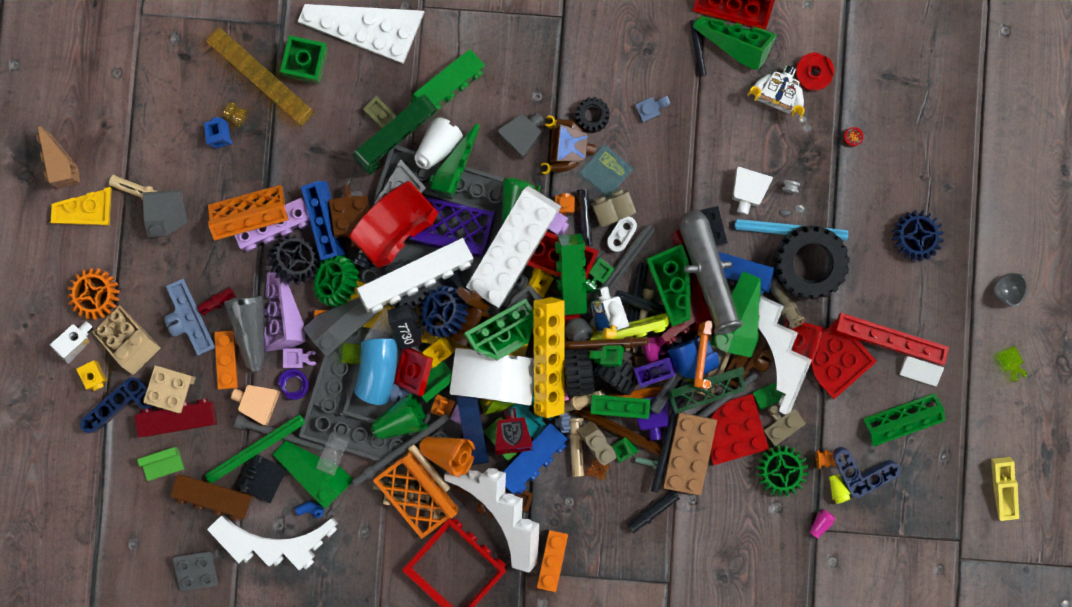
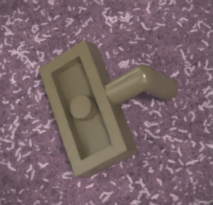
M771 406L768 408V412L775 422L767 427L764 433L771 443L776 446L806 423L795 408L790 413L781 417L778 413V408Z

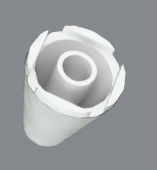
M435 118L430 123L415 154L416 164L420 168H431L455 150L463 140V135L456 125L452 127L449 124L450 121L444 118Z

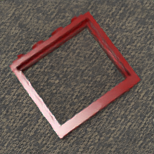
M449 518L402 571L441 607H455L413 568L443 533L451 527L498 570L466 606L474 607L507 571L504 568L506 564L499 557L497 559L493 558L490 555L492 551L485 544L480 546L476 542L478 538L470 531L466 533L462 529L464 525L456 518L453 520Z

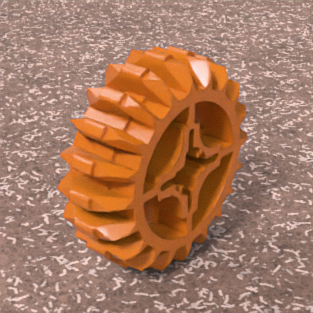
M89 268V273L86 270H82L83 276L75 275L78 279L77 281L70 280L74 286L67 288L72 291V294H67V298H73L69 305H75L72 310L74 312L79 311L78 316L82 317L85 314L86 319H90L92 316L94 320H97L98 314L101 318H105L104 311L108 314L112 313L109 307L116 308L113 301H119V298L114 297V295L119 294L120 291L114 290L118 283H111L114 277H108L109 273L107 271L102 273V270L97 268L95 272L93 268ZM91 279H100L105 283V286L96 287ZM84 284L85 291L79 297L80 289ZM92 290L97 291L95 298L90 296ZM107 293L106 301L101 305V298ZM91 301L96 309H87L81 302Z

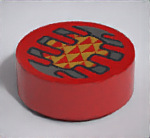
M851 127L844 133V141L850 147H856L863 141V132L857 127Z

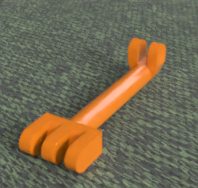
M711 321L700 323L698 330L700 343L694 387L701 389L711 386L710 381L703 380L708 336L712 333L713 324Z

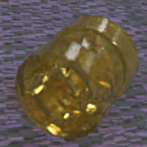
M230 102L225 108L222 118L227 121L231 120L234 125L241 127L247 118L248 110L240 109L237 107V104Z

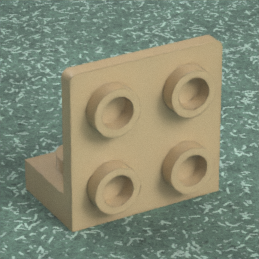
M154 366L144 403L181 413L190 384L194 385L196 377Z

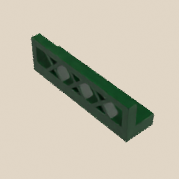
M743 367L703 379L711 382V386L707 391L694 387V383L668 391L667 395L673 413L677 414L746 391L747 389L742 377L745 374ZM737 378L740 389L733 390L729 388L730 380ZM715 384L723 388L719 396L710 393L712 386ZM697 390L705 393L703 400L700 402L692 399L694 392ZM681 396L687 399L685 406L678 409L674 398Z

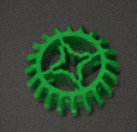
M337 255L320 263L321 267L317 268L318 272L314 275L315 281L312 282L315 285L313 291L316 293L315 297L321 303L330 307L346 305L347 301L351 300V295L356 294L354 290L358 287L357 281L360 280L357 277L359 271L356 269L357 265L352 263L351 259Z
M776 445V452L770 447L768 449L770 455L763 452L762 455L766 459H758L763 465L756 466V469L762 470V473H758L756 476H763L759 484L766 483L763 488L765 491L771 487V495L777 490V497H781L782 491H784L785 497H789L788 490L792 494H796L794 487L801 490L802 486L799 482H807L805 479H802V475H809V473L803 472V469H807L808 465L801 464L806 460L805 457L798 459L801 455L800 451L796 452L795 455L793 454L795 451L794 447H791L788 452L787 445H783L782 451L780 446ZM782 455L792 458L796 466H787ZM776 456V467L767 471L769 462ZM781 465L783 468L791 469L784 473V476L773 472L778 471ZM797 471L796 479L788 486L789 474ZM768 476H777L782 483V487L774 485Z

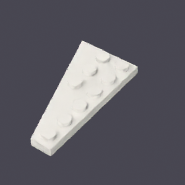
M305 4L298 23L404 64L425 12L418 10Z

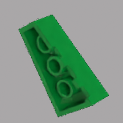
M581 234L558 235V242H555L556 254L559 253V260L556 261V270L560 272V279H557L558 291L561 290V297L558 299L564 300V315L587 313L586 287H584V284H586L585 269H583V266H586L584 256L585 243Z

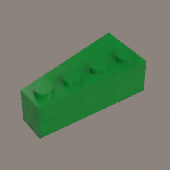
M469 49L417 90L412 96L410 105L425 94L438 109L437 113L446 103L451 102L460 91L466 90L470 85L469 83L473 80L477 81L484 74L485 64Z

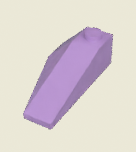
M276 272L267 273L265 296L268 298L267 309H264V315H267L266 327H264V351L266 352L294 348L306 342L303 329L304 323L287 280L282 283L281 277L275 279Z

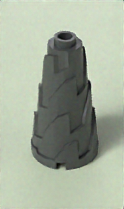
M263 295L224 302L236 343L239 346L245 366L250 369V372L259 371L261 366H264L265 334L263 322L265 318Z

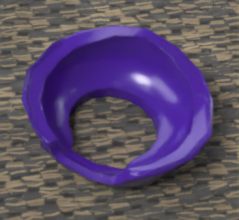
M298 369L284 371L278 380V385L287 399H300L307 393L309 388L307 376ZM292 377L299 378L302 383L301 389L297 392L289 393L285 388L288 380Z

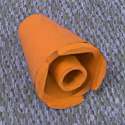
M427 436L419 444V449L423 456L455 477L465 475L471 468L474 456H471L472 450L475 451V446L468 439Z

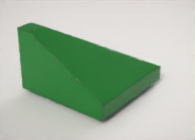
M626 438L611 445L619 463L639 452Z

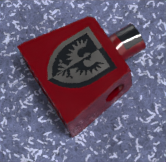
M515 408L504 409L505 419L497 420L496 455L533 451V444L525 417L517 418Z

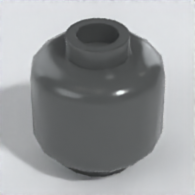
M574 318L566 324L565 335L569 341L591 340L593 330L584 319Z

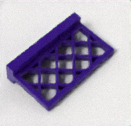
M425 197L430 203H433L442 221L434 226L432 225L426 231H421L415 237L410 235L409 240L412 243L441 249L459 240L456 239L453 233L463 227L467 234L463 239L472 256L484 258L487 253L486 248L495 212ZM445 207H451L454 213L444 219L440 210ZM463 211H469L472 218L462 222L458 215ZM482 215L490 216L488 223L481 227L477 218ZM456 216L460 225L451 230L447 221ZM475 220L479 229L469 234L465 226ZM445 223L449 232L444 235H438L435 229ZM479 232H482L484 235L482 244L475 243L472 239Z

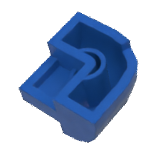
M700 336L688 342H682L667 350L677 373L685 378L695 379ZM709 340L707 342L703 375L717 369L719 366L718 354L713 352Z

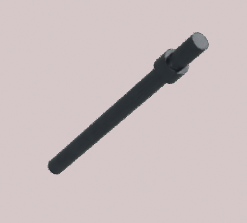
M681 379L678 388L687 385V380ZM681 396L674 398L677 408H681L685 398ZM673 410L671 411L651 491L656 493L659 491L676 426L678 413L674 414Z

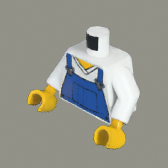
M608 286L597 289L599 300L591 302L593 318L589 325L593 330V335L596 329V332H602V338L608 340L615 338L616 330L628 327L629 323L620 297H610Z

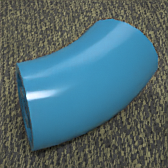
M370 339L361 342L360 367L354 391L363 401L375 405L388 403L397 367L398 347L396 340Z

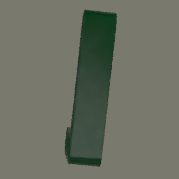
M425 94L422 95L361 145L352 154L355 162L367 176L373 174L381 166L379 159L434 115L438 109Z

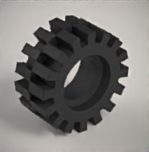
M587 97L586 100L583 99L578 104L575 119L580 128L584 129L585 132H600L609 121L610 110L606 102L604 103L601 98ZM590 108H595L600 113V118L595 122H590L585 117V112Z

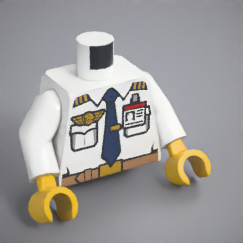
M788 65L785 66L782 74L775 71L773 75L767 74L759 79L747 94V96L750 94L755 95V101H760L787 114L791 113V117H794V114L797 113L800 115V119H802L805 111L803 108L802 88L799 87V81L793 79L796 69Z

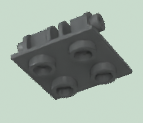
M196 552L194 554L190 553L173 557L180 591L219 586L213 561L215 559L214 552Z

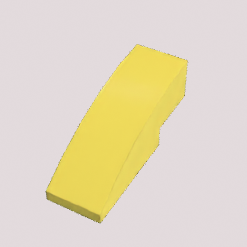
M1011 457L991 459L994 494L999 520L1019 519L1018 484L1015 480L1014 461Z

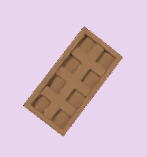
M682 412L678 413L663 482L664 489L695 495L702 494L717 424L716 419Z

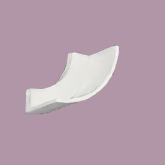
M456 348L450 394L531 405L534 387V359L507 355L496 361L472 349Z

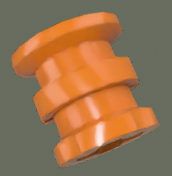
M816 450L815 461L817 469H821V466L825 468L830 467V465L836 467L832 457L834 450L831 452L824 450L822 453Z

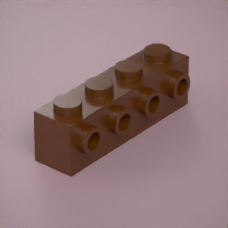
M177 474L170 496L175 498V502L186 504V502L194 503L193 507L204 510L207 507L212 509V513L222 516L223 513L231 515V519L241 521L242 518H248L254 499L253 495L183 474Z

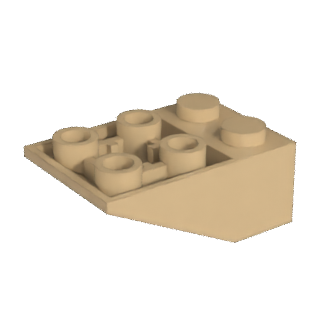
M120 305L92 331L120 366L132 375L161 349L152 337Z

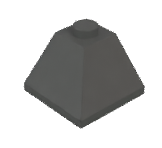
M182 190L143 192L144 224L147 237L167 236L188 223Z

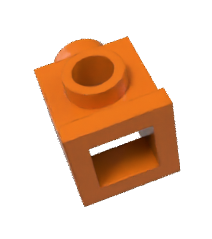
M567 193L555 195V203L562 206L559 213L562 215H574L575 197Z

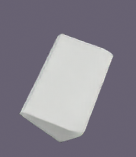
M906 356L899 375L937 387L944 368Z

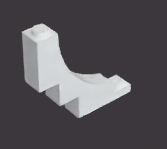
M760 296L758 328L766 338L775 359L777 370L776 390L786 394L782 395L779 401V406H781L779 412L786 415L792 410L812 359L791 351L798 332L777 324L784 306Z

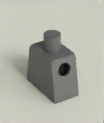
M537 112L529 119L522 113L500 128L498 135L524 159L540 138L541 131L537 127L544 119Z

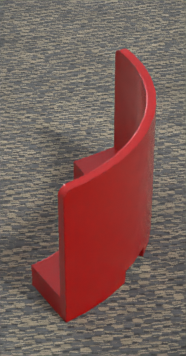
M406 181L374 204L355 225L349 237L378 268L392 263L399 251L405 246L403 242L410 235L415 237L424 229L432 226L439 212L410 181Z

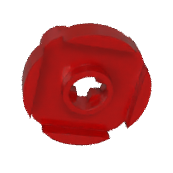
M817 52L808 53L801 58L796 66L795 74L797 81L807 91H820L826 88L833 79L834 65L827 56ZM812 67L820 70L817 74L818 76L815 77L810 74Z

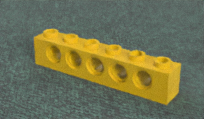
M553 297L535 300L533 310L534 414L545 418L564 414V300Z

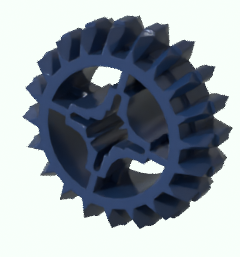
M914 210L912 215L907 212L905 217H899L900 222L894 224L898 229L892 230L893 234H897V236L892 237V241H898L894 248L899 246L901 248L898 254L905 252V259L911 255V261L913 262L916 260V257L919 262H922L924 257L926 260H929L930 254L935 256L937 254L935 249H941L938 243L944 242V239L939 238V236L944 235V231H938L942 224L937 226L935 224L938 218L931 220V213L925 217V211L923 210L920 211L919 216L917 210ZM913 221L911 233L903 235L906 225ZM919 221L926 224L931 231H925ZM917 232H919L918 234H921V236L925 235L919 240H917V238L915 239V237H911ZM932 237L930 246L923 251L924 240ZM905 241H911L917 251L911 249Z
M443 286V288L437 287L436 290H431V295H425L427 299L422 302L423 308L419 309L422 312L419 316L422 320L420 324L425 327L424 330L434 337H451V334H457V329H463L462 323H467L464 318L469 315L466 312L469 306L457 294V289L454 287ZM451 298V301H449V302H447V301L444 302V301H443V300H445V299ZM438 322H444L443 325L437 326Z

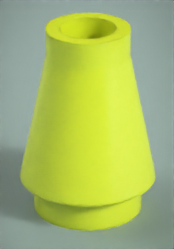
M840 474L829 477L832 500H835L836 504L850 500L849 495L851 493Z

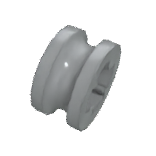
M789 180L783 181L785 186L782 187V191L793 194L799 193L797 188L800 187V183Z

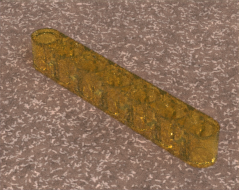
M217 27L205 40L300 126H303L315 113L220 27Z

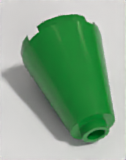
M504 177L502 224H504L526 187L529 186L540 192L541 186L538 184L534 186L531 185V182L510 177L509 180L507 177Z
M412 394L401 399L373 421V426L371 427L373 435L379 439H386L427 429V423H423L425 414L416 398L412 400Z

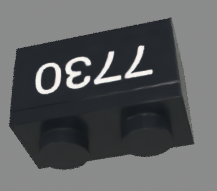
M410 304L387 310L389 325L400 350L423 344L422 336H424V330L421 324L418 325L417 312L412 311Z

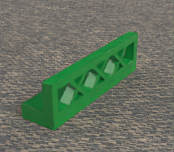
M935 393L863 418L873 447L946 421L944 408ZM934 401L936 406L930 408L925 406L926 403ZM908 409H917L916 413H906ZM892 415L899 416V418L896 420L889 419V417ZM875 421L882 422L880 426L874 428L870 425V423Z

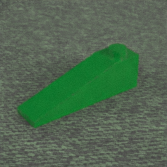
M476 123L437 170L436 175L432 174L429 182L431 191L452 199L454 198L479 133V124Z
M680 244L647 259L672 327L691 320L690 273L684 272V267L689 265V260L683 245Z
M743 271L731 295L738 319L743 322V325L736 331L727 334L716 335L714 333L710 345L728 353L752 357L759 337L758 321L760 317L761 278Z
M285 441L273 454L325 509L353 483V478L342 467L291 442Z

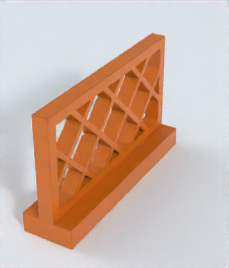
M282 184L208 205V226L214 241L289 220ZM265 200L269 201L266 205L262 204ZM227 211H232L229 215L225 214Z
M407 451L404 456L373 478L375 484L421 539L458 513L459 508L446 492L444 493L410 451ZM403 463L407 468V475L396 474V467ZM384 476L393 477L392 486L383 485L380 479ZM395 477L406 479V487H394ZM409 479L419 482V490L408 488ZM394 491L405 492L404 501L396 500L393 497ZM407 492L418 493V503L407 502ZM421 494L429 495L432 498L431 504L420 503ZM406 505L417 507L416 516L407 514ZM420 507L431 508L430 518L419 516ZM433 509L442 510L445 516L441 519L432 518ZM418 520L429 521V528L422 532L418 527Z

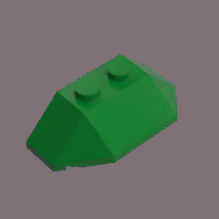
M524 299L465 332L464 336L475 352L498 361L529 343L534 324L533 309L527 299Z

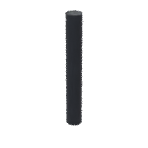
M690 20L699 77H703L707 73L699 31L693 27L697 20Z

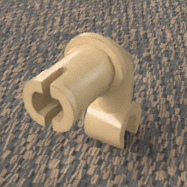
M604 389L593 392V395H605ZM592 394L573 396L572 399L564 401V413L572 410L578 411L590 405Z

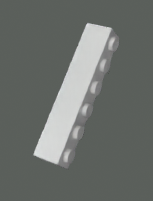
M461 238L357 288V293L367 313L371 311L376 313L382 310L383 306L388 303L392 305L401 300L400 297L404 295L412 296L423 286L428 288L442 277L443 279L454 275L453 272L458 269L461 271L471 267V263H473V256L464 239Z

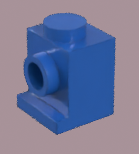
M214 117L211 121L204 123L207 145L217 149L233 144L232 140H230L227 121L221 117Z

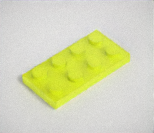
M663 313L629 322L628 327L616 330L617 334L613 339H624L626 336L634 335L636 338L647 335L646 332L653 330L654 333L666 330L665 327L670 323L668 314ZM596 332L591 337V340H605L602 338V332Z

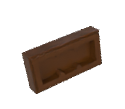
M460 286L456 291L467 304L483 312H486L490 307L475 290L471 292Z

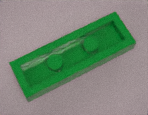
M592 394L591 414L649 419L650 399Z

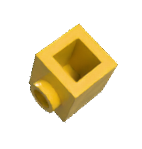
M93 360L76 369L86 390L98 391L104 387V383L108 382L98 361Z

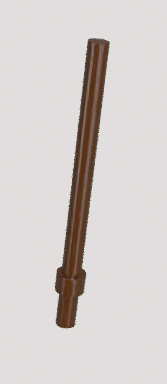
M626 336L624 339L564 341V349L602 348L603 346L611 345L634 348V346L649 345L648 337L634 338L633 336Z

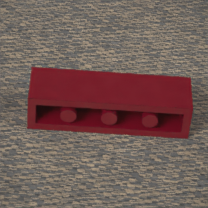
M208 399L197 400V404L190 405L189 402H184L181 413L159 407V411L152 412L150 408L140 410V414H135L138 438L218 425L214 402H209Z

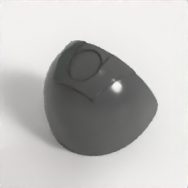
M1018 273L1003 275L994 285V295L1007 306L1017 307L1021 305L1028 291L1026 278Z

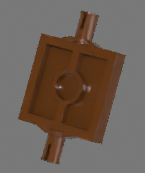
M346 185L342 186L344 197L329 199L334 238H350L349 234L355 225L369 210L368 196H351L350 185H347V191ZM351 240V248L355 249L356 244Z

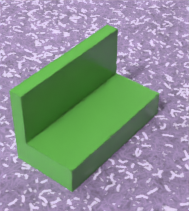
M178 447L137 459L139 467L144 469L147 481L184 470Z

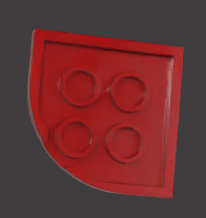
M837 320L822 332L816 355L811 365L817 382L833 400L877 362L858 339L835 332Z
M753 394L724 403L712 415L711 418L717 420L710 452L713 465L769 449Z

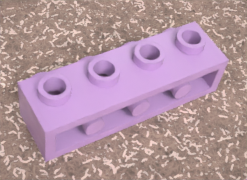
M299 198L286 204L289 220L235 235L240 249L250 252L255 250L258 244L273 242L275 240L274 237L279 235L284 237L291 234L295 228L303 229L308 227L310 219L305 200Z

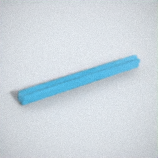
M740 219L735 220L734 225L735 230L788 235L791 230L801 227V225ZM826 228L834 232L841 240L846 241L848 239V230Z

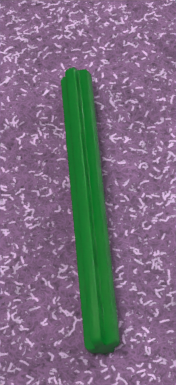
M301 415L295 416L205 474L207 481L210 483L217 481L305 424L304 418Z

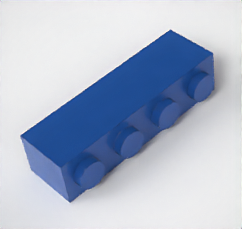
M316 181L301 186L321 261L336 257L337 255H347L343 237L334 238L329 199H332L327 181Z
M551 423L532 442L533 451L522 452L503 471L506 473L505 490L509 494L521 495L527 488L525 484L529 480L533 482L540 475L538 471L543 466L545 468L548 467L554 460L552 456L556 452L560 454L567 447L565 444L567 438Z

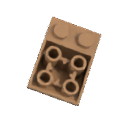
M41 126L38 127L39 133H36L38 143L42 146L40 156L46 166V170H44L46 181H49L51 185L57 188L81 184L76 163L50 132Z

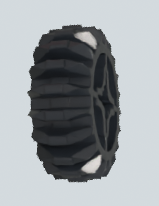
M288 234L285 238L281 236L278 241L273 242V246L269 248L270 253L267 255V259H269L268 266L272 267L270 273H277L275 279L281 277L282 283L288 280L289 285H292L293 282L299 285L301 281L306 283L308 278L311 279L314 276V273L317 271L316 266L319 264V260H317L319 253H314L316 247L309 246L311 241L306 243L304 242V237L298 239L297 234L293 237ZM294 254H295V257H294V260H295V261H294L293 264L291 265V263H292V261H293V260H291V258H292V257L294 256ZM292 269H302L303 271H292Z

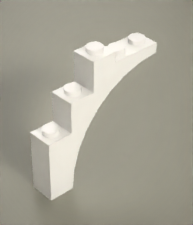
M488 468L484 473L469 470L465 475L455 477L446 472L444 481L455 484L470 492L494 515L508 541L512 568L530 572L538 564L539 523L533 522L530 519H522L523 498L505 493L506 473L494 468Z
M223 515L207 530L238 563L243 561L247 563L254 556L252 552L255 551L269 567L273 564L277 566L283 561V555H285L298 570L302 568L307 570L314 563L312 559L315 555L311 552V549L314 551L323 544L321 540L326 535L330 537L337 530L335 526L338 523L334 518H331L320 528L306 535L289 539H271L248 533Z

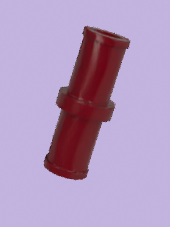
M229 286L220 293L211 295L210 299L196 307L201 315L204 316L217 307L218 309L221 308L225 301H229L236 296Z

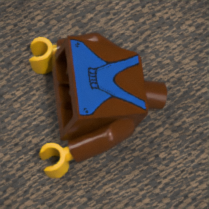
M551 115L546 117L548 120H553L552 124H545L548 129H553L549 162L552 165L542 163L540 166H548V170L541 172L542 174L547 175L551 171H569L577 167L579 162L585 161L586 155L593 156L595 154V145L587 143L588 135L582 132V129L574 121L565 119L555 120Z

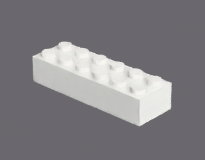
M526 187L466 288L471 291L475 290L482 298L499 308L505 302L562 206L533 188Z

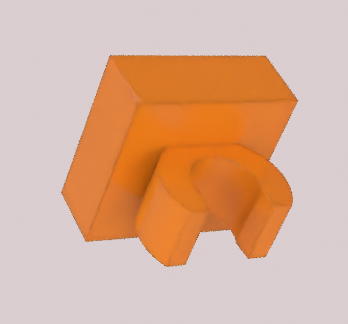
M437 394L430 412L438 416H443L445 413L450 416L455 401Z

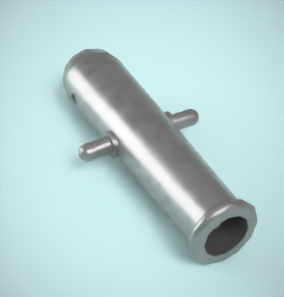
M700 211L688 212L681 217L679 222L680 232L692 265L684 267V272L695 273L715 325L714 333L716 335H723L736 331L742 327L743 322L738 319L723 270L731 268L732 263L720 260L706 216Z

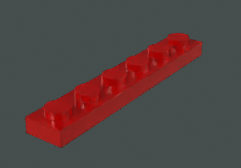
M840 313L835 328L836 333L939 366H944L946 363L949 347L851 315Z

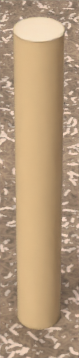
M414 444L410 445L408 450L444 493L447 492L450 486L421 454L419 449Z

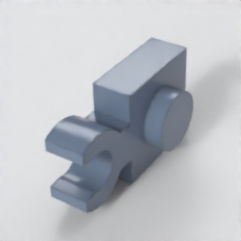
M564 413L554 418V426L561 433H567L571 430L569 425L570 415Z

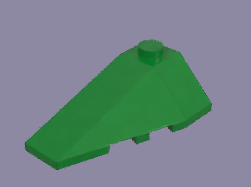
M700 16L693 24L696 30L739 63L756 70L766 61L777 36L758 27H753V30L742 28V24L739 23L727 25L723 20Z

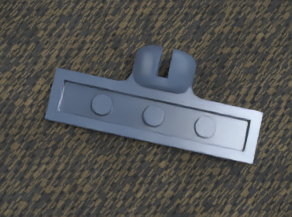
M184 278L167 285L166 289L175 306V311L164 318L166 327L171 326L168 328L169 333L174 337L186 333L197 356L215 349Z

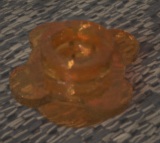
M594 458L591 461L592 466L588 470V474L591 477L596 476L600 480H604L610 465L608 463L604 466Z

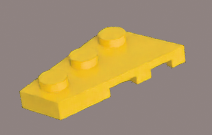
M108 187L104 190L87 193V195L53 203L51 223L110 226L112 188Z

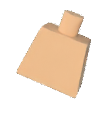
M247 385L245 392L234 389L231 399L240 402L238 411L268 426L280 391Z

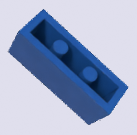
M722 252L718 253L722 262L730 261L732 263L731 268L723 269L727 281L734 282V286H736L742 272L745 271L761 278V294L763 292L769 293L776 273L774 268Z

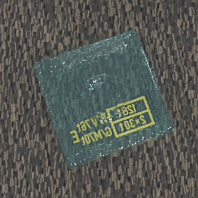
M605 144L580 174L608 197L612 195V191L622 184L634 168Z

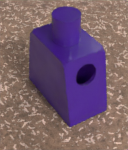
M670 357L634 369L640 387L676 376Z
M657 396L643 399H650L651 406ZM668 401L660 414H655L649 410V419L636 418L640 431L649 430L650 441L662 439L660 428L668 426Z

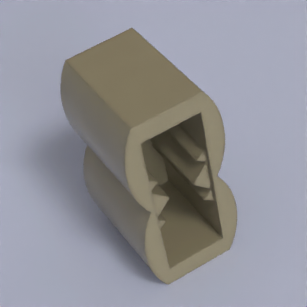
M622 188L612 191V195L608 197H597L591 203L600 227L607 226L636 213L629 192Z
M589 421L579 428L581 437L599 463L605 466L616 459L614 449L594 422Z

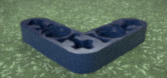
M838 447L832 454L846 487L855 498H860L896 479L901 472L899 465L895 461L887 460L861 474L852 454L847 448ZM841 453H844V459H845V461L847 462V463H845V464H844V462L840 459V458H841V456H840ZM892 466V467H893V468H892V471H893V472H892V473H889V467ZM848 468H854L853 475L845 476ZM872 475H878V480L875 483H870L869 481ZM856 485H859V487H858L859 490H858V491H855V489H856L855 486H856Z

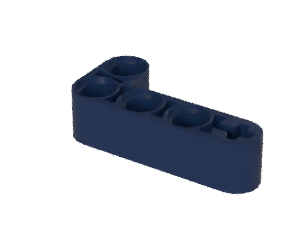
M128 378L82 418L80 428L86 433L98 432L132 401H135L143 409L154 408L155 406L149 404L146 406L143 403L148 386L140 378ZM133 381H137L139 384L136 391L131 390V383ZM118 394L124 396V401L121 404L116 402ZM105 406L109 408V415L106 417L101 412ZM88 421H95L92 424L93 428H88L90 425Z
M457 395L464 439L472 441L475 446V451L472 450L471 456H474L472 465L489 463L478 398Z

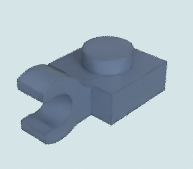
M668 96L656 102L651 97L635 106L644 123L660 116L659 109L669 106L670 101Z

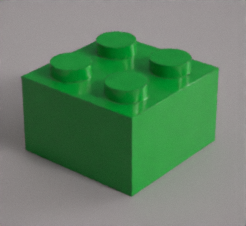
M289 35L280 73L283 77L320 84L328 52L327 44Z

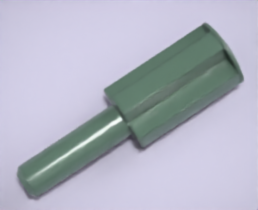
M635 457L636 463L653 466L652 469L656 470L659 459L655 458L653 461ZM666 461L664 472H666L668 461Z

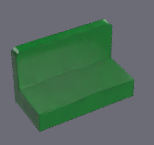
M444 361L430 370L424 396H422L426 403L451 384L452 371Z

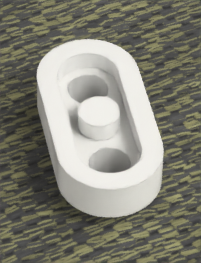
M626 217L618 221L607 241L611 251L621 252L625 249L637 227L636 221L632 217ZM625 223H628L630 225L629 230H625L623 228V225ZM619 240L621 244L619 246H615L613 244V241Z

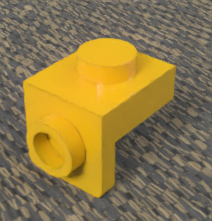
M444 337L438 339L422 353L433 358L431 369H433L453 354L455 349Z

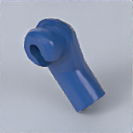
M308 501L295 507L298 516L308 512L314 515L315 518H321L324 514V508L313 501Z

